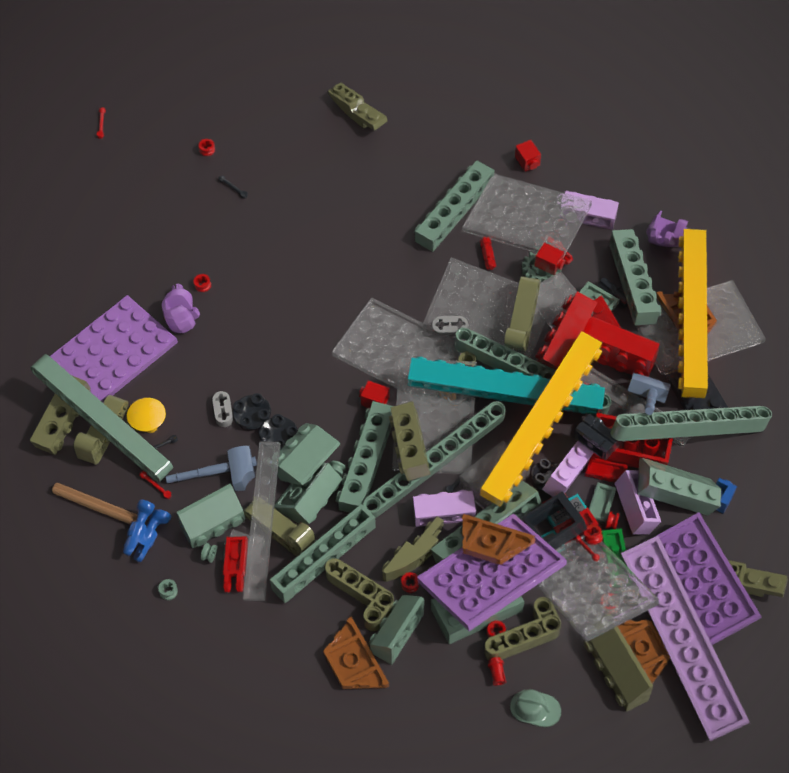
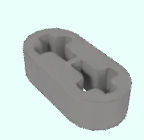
M439 316L432 323L433 329L438 335H456L458 327L452 325H457L459 321L465 324L461 328H469L468 321L463 316ZM442 321L444 325L449 326H443V329L439 330V327L436 325H439Z
M219 391L213 396L215 419L220 427H228L233 422L230 397L228 393ZM219 399L224 400V406H220ZM223 412L226 414V420H222Z

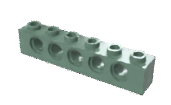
M479 161L470 165L464 176L459 177L455 186L447 191L442 201L439 200L435 209L426 215L424 222L417 225L414 231L415 242L433 252L494 181V170Z
M633 229L612 230L609 245L634 325L656 324L658 316L661 315V307L657 304L656 292L652 289V279L648 277L647 264L643 261V251L639 249V239L635 236Z
M373 401L371 408H367L365 414L366 423L361 425L359 435H361L360 440H356L354 457L349 459V472L344 474L342 480L343 489L338 491L336 502L339 503V510L351 513L359 505H363L364 500L369 496L392 428L389 416L392 415L390 407L394 406ZM369 456V458L363 459L362 457ZM357 473H364L361 476L356 475ZM353 489L358 490L355 493L350 492Z
M522 481L518 487L512 488L511 492L513 494L508 503L503 502L501 507L492 503L475 517L498 524L514 514L522 521L524 515L539 507L542 503L538 491ZM463 525L431 548L436 564L462 548Z
M362 504L359 505L271 578L272 591L284 603L288 602L325 570L327 561L333 558L339 559L375 529V516Z

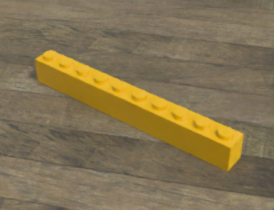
M684 229L683 235L679 236L678 247H682V251H679L678 262H682V266H679L678 277L682 278V282H679L678 293H682V297H679L678 308L682 309V313H679L678 324H682V329H679L678 340H682V345H679L678 356H682V361H679L678 373H682V378L679 377L678 389H682V397L705 398L708 389L706 230Z
M581 331L480 491L482 497L499 507L502 506L503 502L508 503L513 494L511 492L514 486L518 487L523 479V476H521L524 469L528 471L532 465L533 460L531 458L534 453L539 454L543 447L541 442L544 438L548 439L553 431L551 426L554 422L558 423L563 415V412H561L563 407L570 405L573 399L572 393L574 390L578 392L583 383L581 381L584 375L588 376L593 367L591 363L593 360L597 361L602 353V350H600L602 342Z

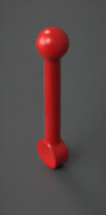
M103 107L99 109L100 124L97 137L100 139L104 137L102 130L103 117L106 110Z
M145 471L140 472V478L146 479L163 493L165 499L171 498L170 491H165L148 477Z
M579 535L574 538L592 556L593 561L596 562L600 559V556L594 553L582 541Z

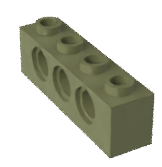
M73 376L78 382H80L86 389H88L91 392V387L89 386L87 381ZM55 394L30 439L31 443L36 448L56 455L57 451L64 444L66 434L72 430L74 419L79 414ZM66 412L63 417L59 418L61 413ZM53 429H57V431L54 434L50 435V432Z
M414 402L390 407L392 415L389 416L391 426L395 428V431H392L394 442H398L395 450L397 457L401 458V462L398 463L400 473L405 474L407 481L431 475L418 412Z

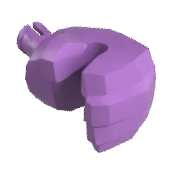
M660 211L648 226L646 231L648 241L658 246L678 247L679 236H682L683 230L687 229L688 221L679 219L677 223L660 217L662 211Z
M176 284V289L173 285L172 291L167 293L163 299L162 312L165 321L172 331L185 333L194 328L196 324L194 320L199 317L200 313L196 307H193L192 295L183 289L182 285Z

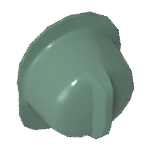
M536 690L518 692L511 701L510 709L513 716L525 723L549 727L558 722L561 716L559 702L554 697Z

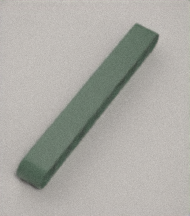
M460 328L456 331L454 340L456 350L461 353L468 351L475 355L476 360L495 369H502L508 373L521 372L523 375L528 376L540 375L547 379H551L556 370L468 328ZM605 393L602 414H608L612 402L611 398Z
M44 354L30 367L32 373L152 479L160 482L173 469V465L168 459L50 356Z
M501 402L489 404L427 451L426 455L431 475L409 480V484L403 487L399 485V482L402 480L407 481L405 474L398 473L364 500L363 506L368 509V505L376 504L378 508L369 511L375 518L380 516L501 424L505 417V406ZM497 410L501 415L494 416L491 412ZM484 422L486 426L480 428L476 423ZM467 433L471 437L469 439H463L461 435ZM448 445H453L455 449L453 451H448L445 447ZM438 457L440 461L433 463L430 461V458ZM391 492L393 496L387 499L383 497V494Z
M765 406L653 412L651 415L646 413L621 414L617 416L610 434L615 440L631 441L762 432L769 423L772 412Z

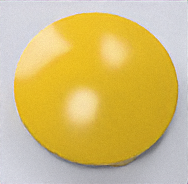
M139 399L127 411L128 423L135 430L154 433L165 419V408L156 399Z

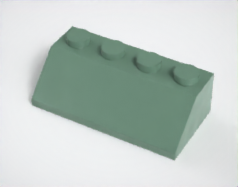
M642 457L639 459L638 495L707 516L721 507V488L712 479Z

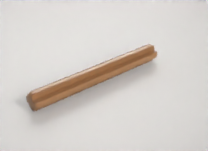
M55 483L52 488L53 494L130 525L137 520L138 515L60 483Z

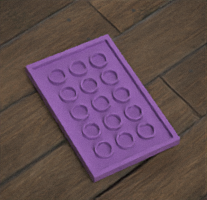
M127 295L50 357L70 375L87 381L91 387V393L104 403L108 395L113 396L177 344L178 341L175 336Z
M699 512L657 535L712 645L762 618Z
M514 514L498 523V525L535 536V543L502 565H498L464 554L462 547L417 577L418 583L468 631L567 565L566 559Z

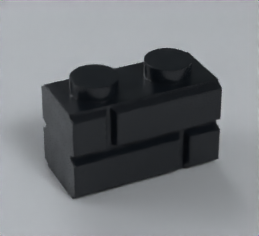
M590 414L576 427L574 432L576 440L605 461L620 445V441L615 440L611 436V429L605 426L599 417L594 418Z

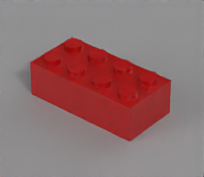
M578 291L564 299L561 305L563 310L560 314L556 315L552 322L555 325L554 328L547 332L544 341H546L545 345L542 348L540 347L535 355L538 358L537 362L554 370L558 369L581 331L583 332L597 304L596 301Z
M590 316L583 332L602 342L600 348L602 353L597 360L598 363L608 365L619 372H625L632 376L635 373L649 377L656 362L660 343Z
M597 413L596 416L609 429L613 427L617 418L616 416ZM673 438L620 441L619 447L612 452L607 460L639 468V459L642 457L668 466ZM593 453V455L591 456V457L601 458V457H599V456H598L597 454H595V453Z

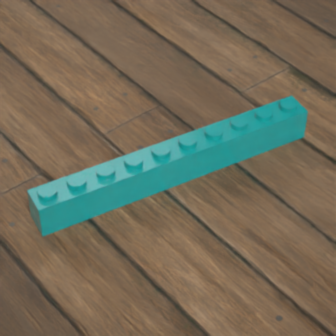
M424 357L411 358L407 386L534 406L551 379L543 378L540 375L528 376L523 375L521 372L508 373L502 369L489 370L482 366L470 367L463 363L450 364L444 360L431 361ZM582 384L578 392L574 390L572 393L573 399L568 407L564 406L562 410L591 415L601 413L605 387H601L598 384Z

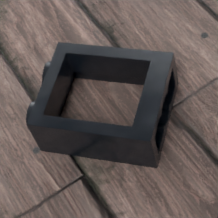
M563 491L522 517L524 523L540 536L534 526L562 509L573 524L546 541L555 550L587 530L585 520Z

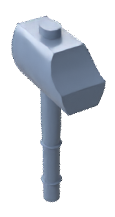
M633 373L627 391L646 397L645 413L651 415L655 409L656 401L665 403L671 384Z
M249 446L235 447L227 450L229 462L166 476V481L168 484L231 471L235 491H244L247 484L255 478L254 466H257L256 457H252Z

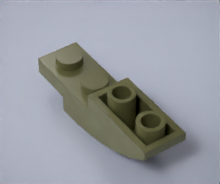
M341 82L328 91L334 102L361 127L366 128L368 126L375 131L387 122V117L365 103L363 96Z
M437 516L434 521L428 522L424 529L425 532L415 538L413 545L406 542L403 546H399L394 553V558L391 561L388 560L382 568L383 580L387 582L397 579L405 573L413 571L433 555L431 548L438 544L439 539L437 537L443 530L444 520Z
M729 561L748 594L763 597L764 594L778 597L784 596L788 581L786 575L746 568L745 563Z

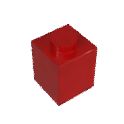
M532 140L515 147V158L524 172L540 166L541 153Z
M544 242L536 254L535 267L555 275L557 270H561L564 266V251Z
M368 380L366 386H362L359 393L361 406L371 408L373 401L387 404L390 398V388Z

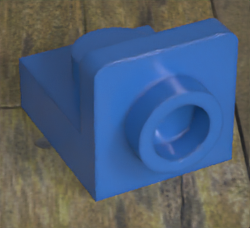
M718 478L716 484L721 488V507L717 511L724 514L737 486L728 480Z

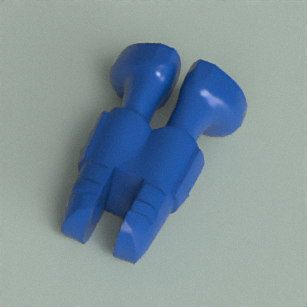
M139 500L137 503V520L131 523L123 548V553L129 556L138 544L139 546L133 558L138 562L145 558L149 548L153 546L157 538V532L155 531L159 524H166L171 519V515L168 512L160 509L154 510L155 505L147 500ZM150 515V517H149V522H148V525H147V527H146L145 521H146V519L148 518V516Z

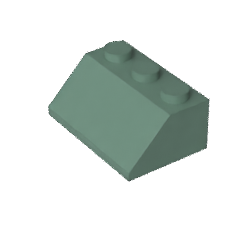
M305 423L292 438L287 440L285 446L274 454L273 459L268 464L281 481L303 486L337 449L340 443L318 425Z
M323 463L303 486L291 483L273 508L298 524L300 522L310 524L316 519L320 509L327 504L331 494L338 489L342 477L329 463Z
M231 484L177 512L181 531L192 549L196 546L204 545L213 537L221 536L226 530L239 526L245 520L244 511Z
M402 595L399 601L396 600L393 603L391 614L389 617H384L380 624V631L378 634L374 633L369 641L370 650L373 655L391 665L394 663L424 615V598L420 596Z

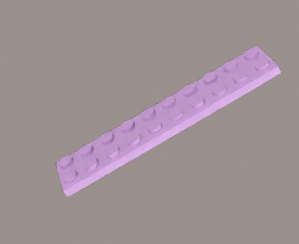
M659 536L622 552L624 561L710 741L750 723Z

